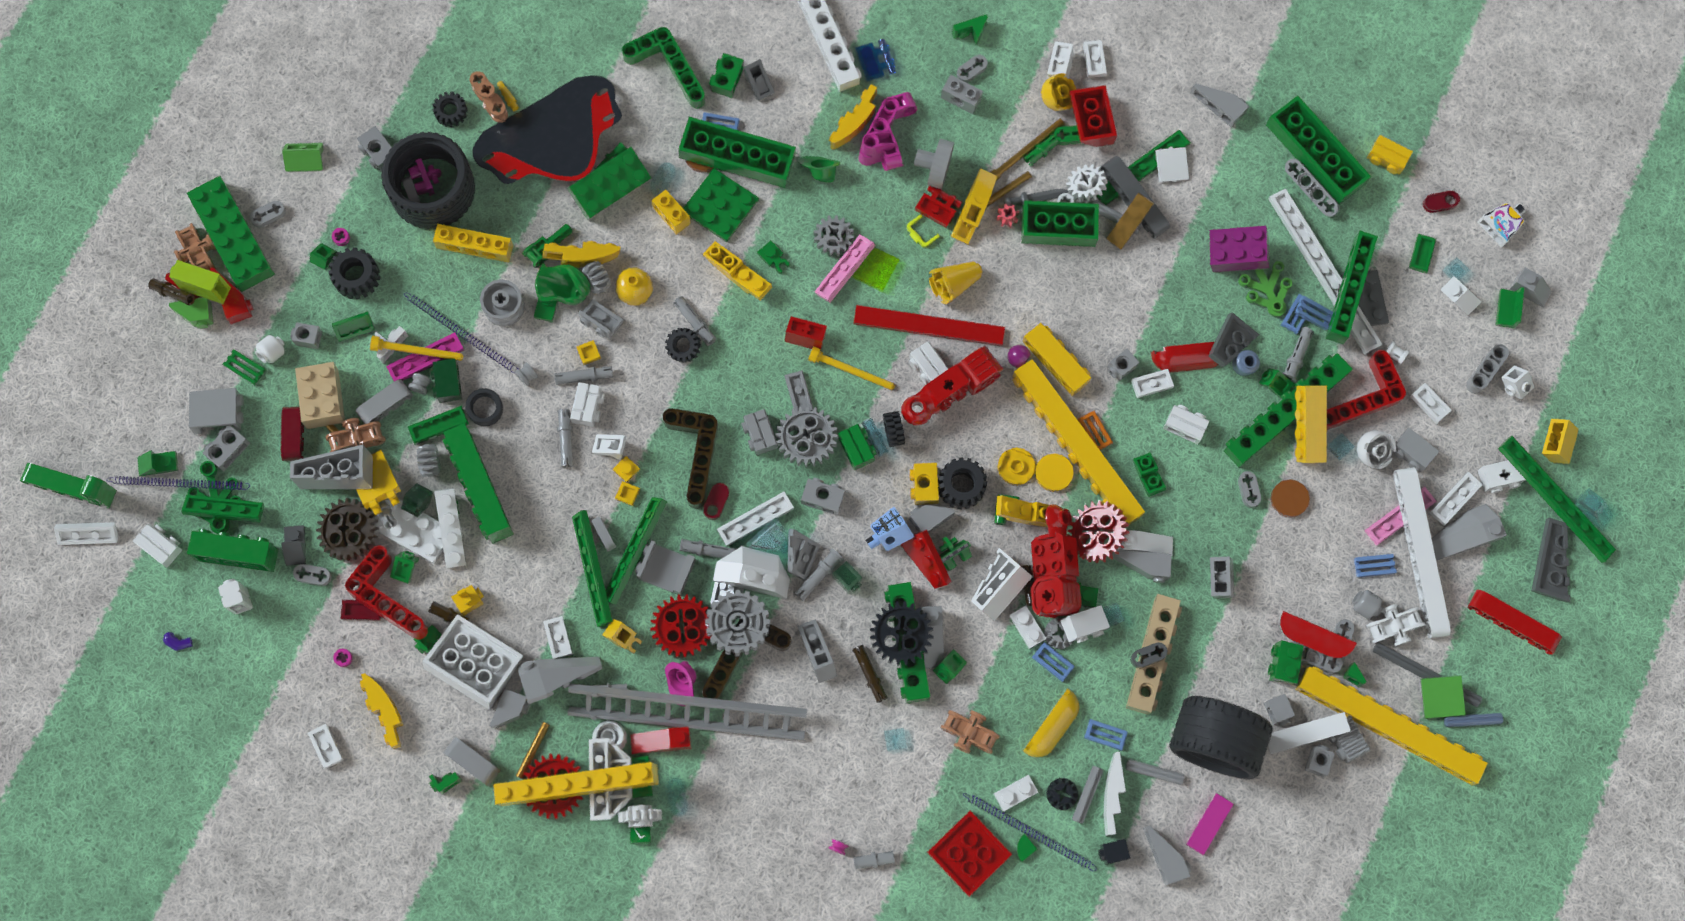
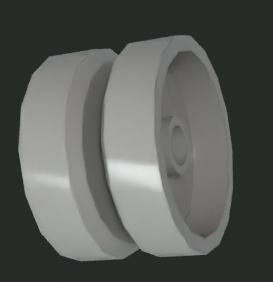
M503 279L492 281L481 292V308L491 323L505 327L513 325L522 317L525 309L524 299L518 287L511 281Z

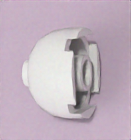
M1372 430L1365 433L1359 439L1356 448L1357 455L1360 461L1368 467L1382 469L1392 461L1393 458L1391 456L1392 452L1396 451V442L1392 435L1384 431Z

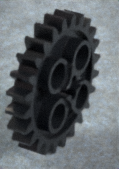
M897 601L894 608L891 604H888L889 610L886 611L884 608H881L883 614L876 613L878 621H872V624L876 626L875 628H870V632L875 633V635L870 636V640H876L872 647H879L876 654L878 655L883 652L882 660L889 657V664L896 660L897 666L900 665L901 661H904V664L907 666L908 660L915 664V657L917 656L919 659H922L920 653L927 654L928 651L925 647L932 646L928 639H934V636L929 634L934 629L933 627H927L932 622L931 620H925L927 613L920 614L921 607L914 610V603L907 607L906 601H904L903 606H900ZM904 616V632L907 635H903L902 650L899 651L898 646L900 638L899 634L897 633L901 631V620ZM895 618L899 623L896 627L888 626V621ZM912 620L918 622V627L913 630L907 627V624ZM888 638L896 640V644L892 647H888L885 642ZM908 640L916 642V646L913 649L905 647V643Z

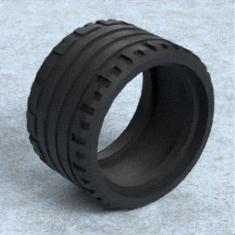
M432 132L414 133L413 135L406 136L404 139H400L398 143L393 145V148H390L389 153L386 154L385 160L382 163L383 167L381 168L382 185L395 211L407 223L419 228L436 229L437 224L450 226L467 213L474 200L475 179L463 150L451 138ZM440 159L452 164L458 170L455 185L445 197L431 203H417L410 201L401 194L402 179L408 169L416 164V160Z
M1189 696L1185 698L1169 744L1171 751L1189 763L1216 773L1240 779H1254L1258 777L1273 732L1271 723L1253 711L1226 701L1204 696Z

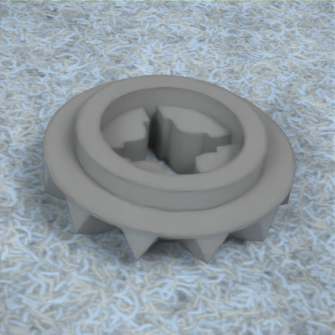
M1055 618L1045 627L1044 635L1046 641L1056 649H1065L1073 643L1068 641L1066 634L1063 635V641L1059 635H1054L1058 631V626L1061 631H1064L1061 620L1064 618Z

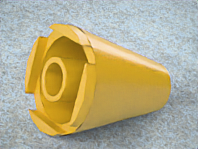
M972 261L935 268L929 272V274H932V277L929 278L931 289L936 298L940 295L943 300L940 301L942 304L951 303L981 278L982 267L980 264Z

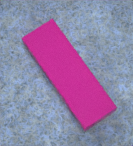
M1216 793L1186 845L1204 855L1231 810L1233 803Z

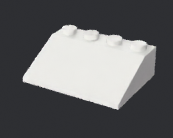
M457 614L423 660V667L429 673L490 710L503 692L523 655Z

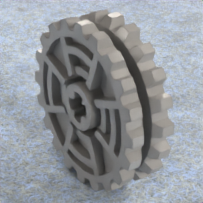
M736 590L733 594L727 591L726 596L719 595L717 597L718 601L711 603L712 610H707L706 613L708 619H705L706 627H709L706 631L708 636H712L710 638L711 643L717 644L719 651L724 649L727 655H730L731 652L735 653V656H740L742 652L748 655L749 650H758V644L763 645L765 642L764 636H768L769 633L767 627H770V620L767 619L769 612L764 610L765 604L763 601L758 602V596L754 595L751 597L748 591H745L744 594L740 590ZM736 619H740V622L743 621L739 627H735V624H732L736 622Z

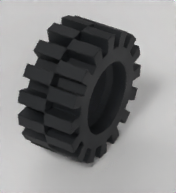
M450 91V95H448V92H444L445 96L440 94L438 95L439 99L435 98V103L432 105L433 113L436 120L443 124V126L447 127L449 125V127H453L456 124L457 127L459 122L463 123V118L467 117L468 109L466 103L458 93L455 95L454 92ZM448 104H454L457 106V111L452 115H446L443 112L444 107Z
M688 328L672 330V334H668L667 337L669 338L665 341L667 343V346H665V349L668 350L667 354L673 360L679 362H691L701 352L699 350L702 347V344H700L701 339L696 332ZM681 338H687L690 342V348L686 352H680L677 349V342Z
M899 411L884 413L883 423L889 447L904 445L905 435Z

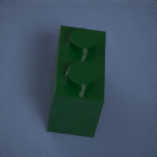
M456 359L433 362V368L430 369L432 380H435V386L432 387L434 398H437L439 403L463 400L459 366Z

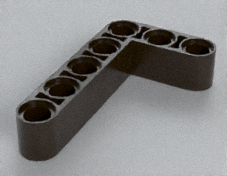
M669 408L663 413V422L668 429L698 434L687 490L688 505L691 508L698 509L705 502L718 432V422L716 417L710 414ZM675 416L677 419L675 422L670 423L667 421V418ZM688 419H694L696 421L694 425L691 426L685 424ZM707 422L714 423V426L710 429L704 427ZM709 440L711 444L708 447H703L701 442ZM701 458H705L708 460V462L705 465H699L697 463L698 460ZM696 477H703L704 481L701 484H697L694 482V479ZM694 495L701 497L699 502H692L690 499Z
M739 619L735 627H739V625L743 623V621L740 622ZM771 624L770 627H767L771 633L768 637H764V644L778 651H787L791 647L790 634ZM780 637H785L788 643L785 646H780L777 640ZM723 649L703 688V698H708L706 693L710 689L717 691V696L712 699L721 698L744 652L740 653V656H735L734 662L726 663L724 658L727 654ZM718 672L726 674V678L723 681H718L715 678Z

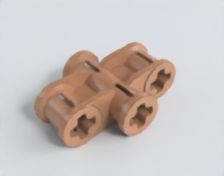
M480 71L473 72L469 77V81L474 93L483 101L484 109L487 110L495 122H504L508 117V112L500 96L495 93L493 84L489 82L484 73Z
M190 223V226L185 229L175 231L183 246V249L174 251L178 260L183 262L190 261L191 265L210 270L212 267L216 269L208 254V251L216 250L209 234L201 240L193 223Z
M358 418L345 420L342 422L345 430L332 432L325 437L330 444V452L359 445L369 448L383 444L386 439L381 433V423L375 421L359 426L360 421Z
M949 710V715L944 725H941L940 728L959 738L958 742L954 743L953 746L969 754L971 745H974L978 749L992 754V748L996 739L1000 738V735L981 726L987 718L971 710V716L967 719Z

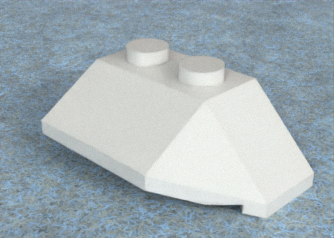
M741 546L716 562L713 581L787 599L790 578L778 555Z
M609 738L589 739V771L631 765V757ZM632 788L590 794V820H611L632 799Z

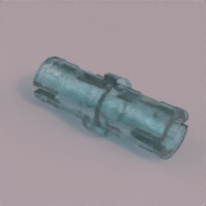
M869 418L863 421L861 424L865 428L869 437L868 441L874 446L877 456L881 457L889 453L883 442V436L876 428L873 419Z

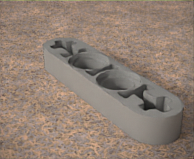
M1297 159L1288 160L1285 164V171L1324 215L1330 217L1337 215L1340 207L1330 193L1301 161ZM1297 163L1298 166L1296 168L1300 172H1302V170H1304L1305 172L1300 174L1298 178H1296L1295 176H1297L1298 173L1296 171H1290V164ZM1307 175L1311 178V183L1308 186H1303L1301 179ZM1317 189L1323 191V197L1320 200H1316L1313 197V193ZM1327 196L1329 200H1327L1326 202L1330 205H1335L1333 207V209L1335 210L1334 212H1327L1326 210L1328 209V207L1324 203L1322 204V206L1320 205V203L1325 201Z

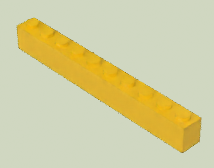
M1030 360L1015 370L1012 375L1014 385L1023 390L1025 400L1034 405L1036 415L1040 419L1043 417L1047 423L1045 425L1048 431L1056 435L1058 438L1057 443L1062 449L1065 448L1067 450L1070 461L1078 465L1081 476L1085 480L1088 479L1092 484L1090 485L1092 491L1096 495L1099 494L1103 503L1108 501L1111 505H1116L1117 509H1121L1123 511L1122 514L1127 517L1125 521L1129 525L1142 517L1145 513L1144 509L1034 360Z
M1313 666L1312 668L1308 667L1305 669L1295 689L1298 692L1337 713L1345 712L1346 717L1351 716L1357 724L1472 786L1479 783L1488 764L1483 761L1482 756L1476 753H1468L1463 746L1448 742L1447 738L1441 734L1435 735L1431 733L1428 727L1411 722L1412 719L1406 715L1394 713L1393 708L1376 703V699L1371 696L1359 694L1358 690L1352 686L1346 687L1340 683L1341 681L1338 678L1322 674L1323 671Z

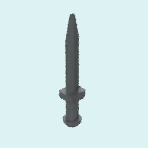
M1053 189L1032 194L1022 192L1020 197L1005 198L1004 205L1021 204L1023 206L1024 200L1043 201L1058 198L1061 194L1068 193V190Z

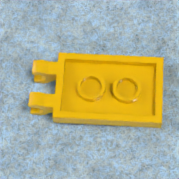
M382 450L371 454L373 456V489H356L365 509L370 507L375 516L382 512L379 502L388 498L393 506L400 503L396 493L400 492L401 489Z

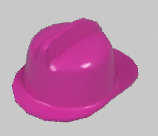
M688 661L668 663L665 668V675L669 693L694 697L693 685L697 676L692 666L689 665Z

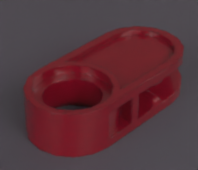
M1455 191L1430 194L1424 199L1423 208L1429 213L1452 210L1459 204L1460 196ZM1446 197H1453L1455 203L1448 204L1446 202Z
M724 483L713 485L705 502L703 511L705 517L709 520H716L721 516L728 500L729 489ZM716 506L718 508L717 514L709 515L707 513L708 507Z

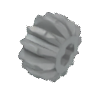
M590 262L582 268V273L588 278L590 290L593 293H603L610 288V276L600 262Z
M424 444L419 446L417 449V462L420 474L423 477L439 475L441 464L436 445Z

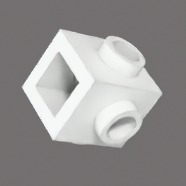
M1515 365L1501 377L1505 391L1510 396L1522 399L1534 389L1532 376L1529 374V371Z

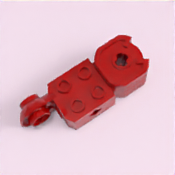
M986 346L980 347L961 362L927 383L920 392L908 397L902 404L901 414L909 424H925L933 414H938L940 410L945 412L952 406L951 403L957 400L959 402L965 398L967 391L971 395H976L1001 377L1000 372L1003 370V367ZM920 406L922 411L914 412L912 407Z
M1051 504L1047 507L1045 515L1048 534L1040 535L1031 541L1035 580L1031 587L1032 609L1038 616L1057 618L1058 615L1068 616L1078 613L1081 608L1080 585L1076 580V577H1079L1077 542L1075 537L1067 534V526H1070L1072 523L1071 513L1068 509Z

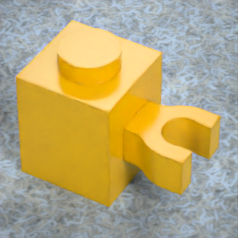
M472 584L462 588L451 597L463 616L484 604L481 600L484 598V595L478 587L475 589Z
M615 619L612 620L602 636L616 646L627 649L631 653L636 652L632 648L633 642L642 643L640 639L635 637L637 634L635 631Z

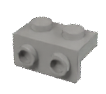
M594 299L591 300L584 311L580 310L578 313L580 322L586 327L591 326L596 329L595 332L602 338L606 336L611 339L624 322L623 319Z

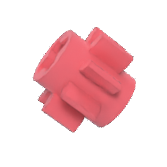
M1005 204L1003 209L998 208L997 213L1000 215L997 216L996 220H1001L1002 227L1008 225L1011 228L1013 222L1018 223L1019 219L1017 216H1019L1020 212L1015 211V205L1007 206Z

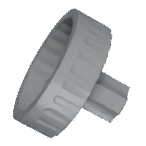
M940 138L935 153L921 149L917 150L914 165L930 170L928 186L939 189L943 188L955 142Z

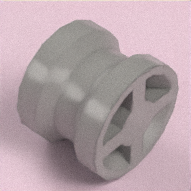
M527 362L523 364V368L517 369L514 372L525 386H528L532 379L538 378L536 372Z
M413 373V381L409 384L408 388L414 392L426 395V388L432 380L422 374Z

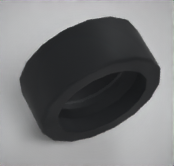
M480 388L468 396L466 412L475 424L491 426L500 420L503 414V403L495 391L488 388ZM481 397H489L496 404L495 412L487 418L478 417L473 410L475 401Z

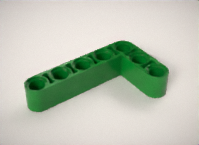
M659 27L623 45V59L629 65L636 64L661 52L691 107L699 109L704 106V90L668 28ZM667 37L665 40H660L659 38ZM647 44H648V45H651L649 48H644V47H643L644 45H647ZM671 51L676 52L673 55L668 54ZM630 52L635 53V54L632 55V56H628V55H627V54L630 53ZM679 66L684 67V68L681 69V70H677V69H676V68L679 67ZM686 81H691V82H692V84H690V85H686V84H684V83H685ZM695 96H700V97H701V98L698 99V100H694V99H693V97H695Z
M32 463L26 464L20 482L27 485L30 483L34 487L44 490L50 489L52 492L64 496L67 494L71 498L81 501L84 499L88 503L98 506L103 505L110 509L117 492L116 489L97 477L87 475L85 479Z

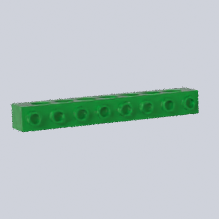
M1338 353L1333 357L1331 355L1327 356L1322 361L1323 365L1320 368L1314 367L1308 373L1309 377L1306 380L1300 379L1294 385L1296 388L1292 392L1287 390L1281 396L1282 400L1278 404L1276 401L1267 408L1268 412L1265 415L1260 413L1253 420L1255 423L1251 427L1246 425L1239 432L1241 435L1237 439L1232 437L1225 444L1227 447L1224 452L1238 468L1296 420L1297 401L1295 399V392L1297 386L1311 385V382H1314L1317 385L1327 386V392H1329L1353 370ZM1324 371H1329L1332 377H1327ZM1283 406H1288L1291 412H1286ZM1269 417L1275 418L1277 424H1272ZM1255 429H1260L1263 432V436L1257 435ZM1241 441L1248 442L1250 447H1243Z

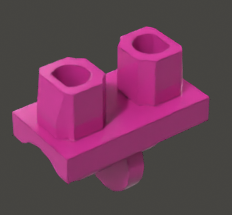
M418 159L416 160L417 165L408 169L412 180L419 177L423 178V181L414 184L418 195L429 193L430 196L434 195L435 192L430 180H433L434 184L439 183L438 178L442 175L441 170L434 169L433 165L428 166L429 171L426 172L422 160Z

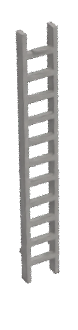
M570 684L568 693L586 694V708L569 706L568 715L589 717L592 720L598 718L804 740L805 731L788 729L791 716L806 718L807 709L578 684ZM605 696L606 710L591 709L592 697ZM612 697L626 699L625 712L611 711ZM631 699L646 701L645 714L631 713ZM651 701L666 703L665 716L650 715ZM671 704L685 705L684 718L670 717ZM690 706L705 707L704 720L690 719ZM710 708L725 709L724 723L709 721ZM730 710L744 711L743 725L729 723ZM750 712L764 713L763 727L749 725ZM769 714L784 715L783 729L768 727Z

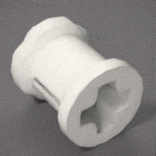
M1394 341L1386 350L1399 366L1409 353V351H1404L1396 346Z

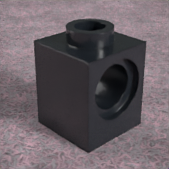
M1126 839L1101 844V849H1098L1100 861H1104L1105 865L1131 859Z

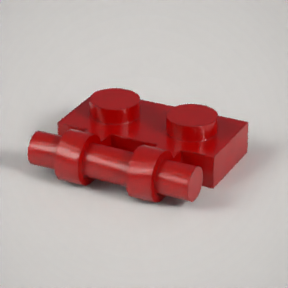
M929 186L927 191L932 193V195L929 196L924 193L917 203L915 211L947 228L956 214V210L951 207L960 208L962 202L955 195H949L942 191L943 189ZM939 197V198L943 199L944 201H946V204H944V203H942V202H940V201H938V200H936V199Z

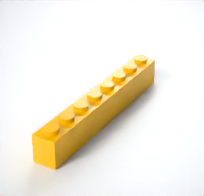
M647 762L494 784L495 805L509 806L659 785L657 764Z

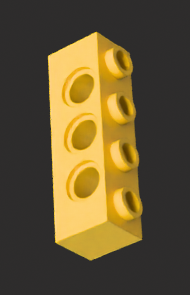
M437 224L433 238L437 249L508 263L510 262L514 246L511 238Z

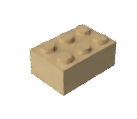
M329 362L295 368L301 422L306 429L344 422L339 371L335 363Z

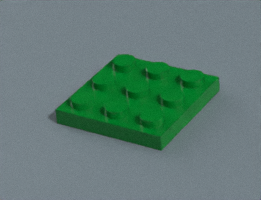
M713 168L683 209L692 220L725 242H728L759 201V197Z

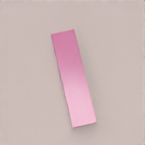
M859 235L814 292L831 303L876 246L874 242Z
M1426 487L1421 489L1426 510L1437 501ZM1397 506L1365 530L1376 546L1404 526L1400 506Z

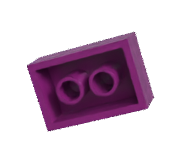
M1266 225L1209 230L1210 266L1212 272L1269 268V233Z

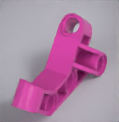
M910 92L891 96L883 101L867 134L862 140L858 157L862 165L870 166L881 162L885 171L904 166L891 126L895 119L911 116L917 112V106Z

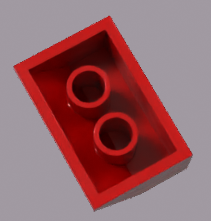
M1106 85L1071 90L1069 93L1080 142L1094 147L1113 145L1117 138V132Z

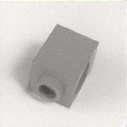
M296 322L295 328L291 330L293 343L301 347L319 348L322 330L319 326ZM309 333L306 339H302L303 334Z
M1126 349L1110 361L1108 372L1113 378L1117 377L1120 381L1136 369L1140 362ZM1117 364H1125L1126 369H1120Z
M1286 694L1264 702L1273 725L1279 723L1282 726L1290 723V718L1295 716Z
M1323 745L1311 748L1305 771L1321 777L1328 776L1335 753L1330 752V748ZM1317 755H1320V756L1323 757V759H1324L1323 765H1319V764L1317 763V761H1316V756H1317Z

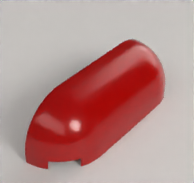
M1214 342L1163 347L1164 351L1151 352L1152 361L1160 370L1168 369L1169 372L1210 369L1218 366L1208 356Z
M1285 611L1281 615V629L1289 639L1329 657H1345L1354 650L1357 644L1352 640Z

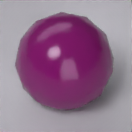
M1021 344L1015 345L1009 349L1007 355L1008 362L1013 367L1020 368L1026 364L1031 353L1026 346Z

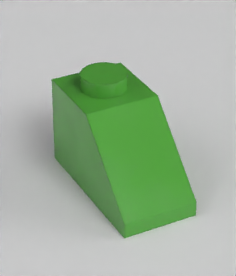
M195 299L192 305H186L180 301L169 303V307L177 315L194 327L203 329L207 328L208 325L214 324L212 303L209 299Z

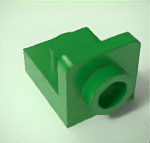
M1268 368L1263 373L1259 381L1260 385L1270 389L1279 398L1287 390H1290L1294 384L1279 370Z
M403 551L397 554L390 578L408 584L411 581L415 564L419 561V557L414 556L415 554L410 551Z
M431 625L423 639H413L417 643L415 648L421 654L424 652L428 654L442 634Z
M953 649L934 668L933 672L945 684H948L968 662Z
M456 772L444 775L440 783L435 775L431 774L429 776L431 788L435 793L438 791L442 795L463 781Z

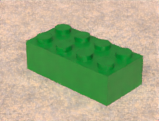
M629 147L569 186L567 190L588 220L650 180L651 176L633 148Z
M1024 200L1022 207L1021 243L1096 247L1099 234V204Z
M199 529V532H191L187 554L198 562L274 572L279 549L266 538L257 537V540H253L249 536L240 534L237 537H232L226 532L211 534V531Z

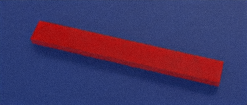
M856 305L853 325L996 346L1003 345L1005 327L860 305Z

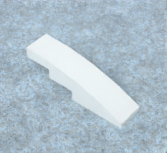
M1345 712L1273 732L1268 747L1270 754L1348 733L1351 730Z
M1120 752L1113 754L1107 774L1104 793L1105 836L1116 834L1113 815L1121 813L1118 794L1126 792Z

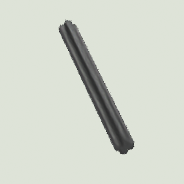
M1380 642L1373 648L1374 653L1421 678L1444 677ZM1463 687L1464 701L1478 707L1482 697Z

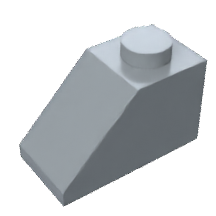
M1526 267L1518 273L1510 288L1513 291H1517L1520 287H1524V297L1541 307H1544L1552 292L1541 275Z
M924 505L922 508L918 506L911 511L912 515L909 520L918 532L927 530L928 533H931L953 517L955 511L951 508Z
M505 689L489 726L497 729L522 718L523 714H527L531 704H528L526 696Z

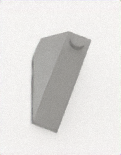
M1487 504L1467 510L1431 539L1437 561L1499 541L1507 536L1500 517Z
M600 657L541 659L526 661L518 666L519 676L528 704L553 695V690L561 686L564 689L569 687V683L576 678L581 680L603 669Z

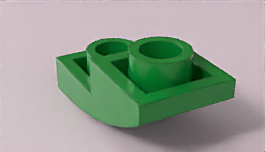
M1151 452L1134 458V466L1147 496L1150 497L1166 491V486L1158 472V466Z

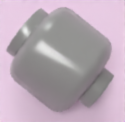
M1369 590L1359 591L1352 601L1354 611L1366 619H1370L1373 616L1377 617L1383 610V607H1381L1382 599Z

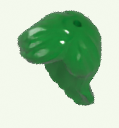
M543 263L535 279V290L541 302L559 301L567 305H577L582 303L586 296L589 295L590 282L574 266L565 264L547 267Z

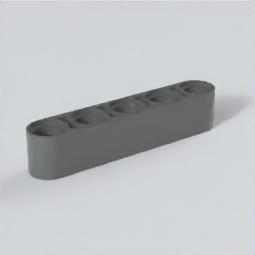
M1114 156L1101 166V171H1104L1107 180L1128 207L1138 193L1153 202L1119 156ZM1155 203L1140 223L1147 232L1152 234L1151 237L1153 239L1170 228L1168 220Z

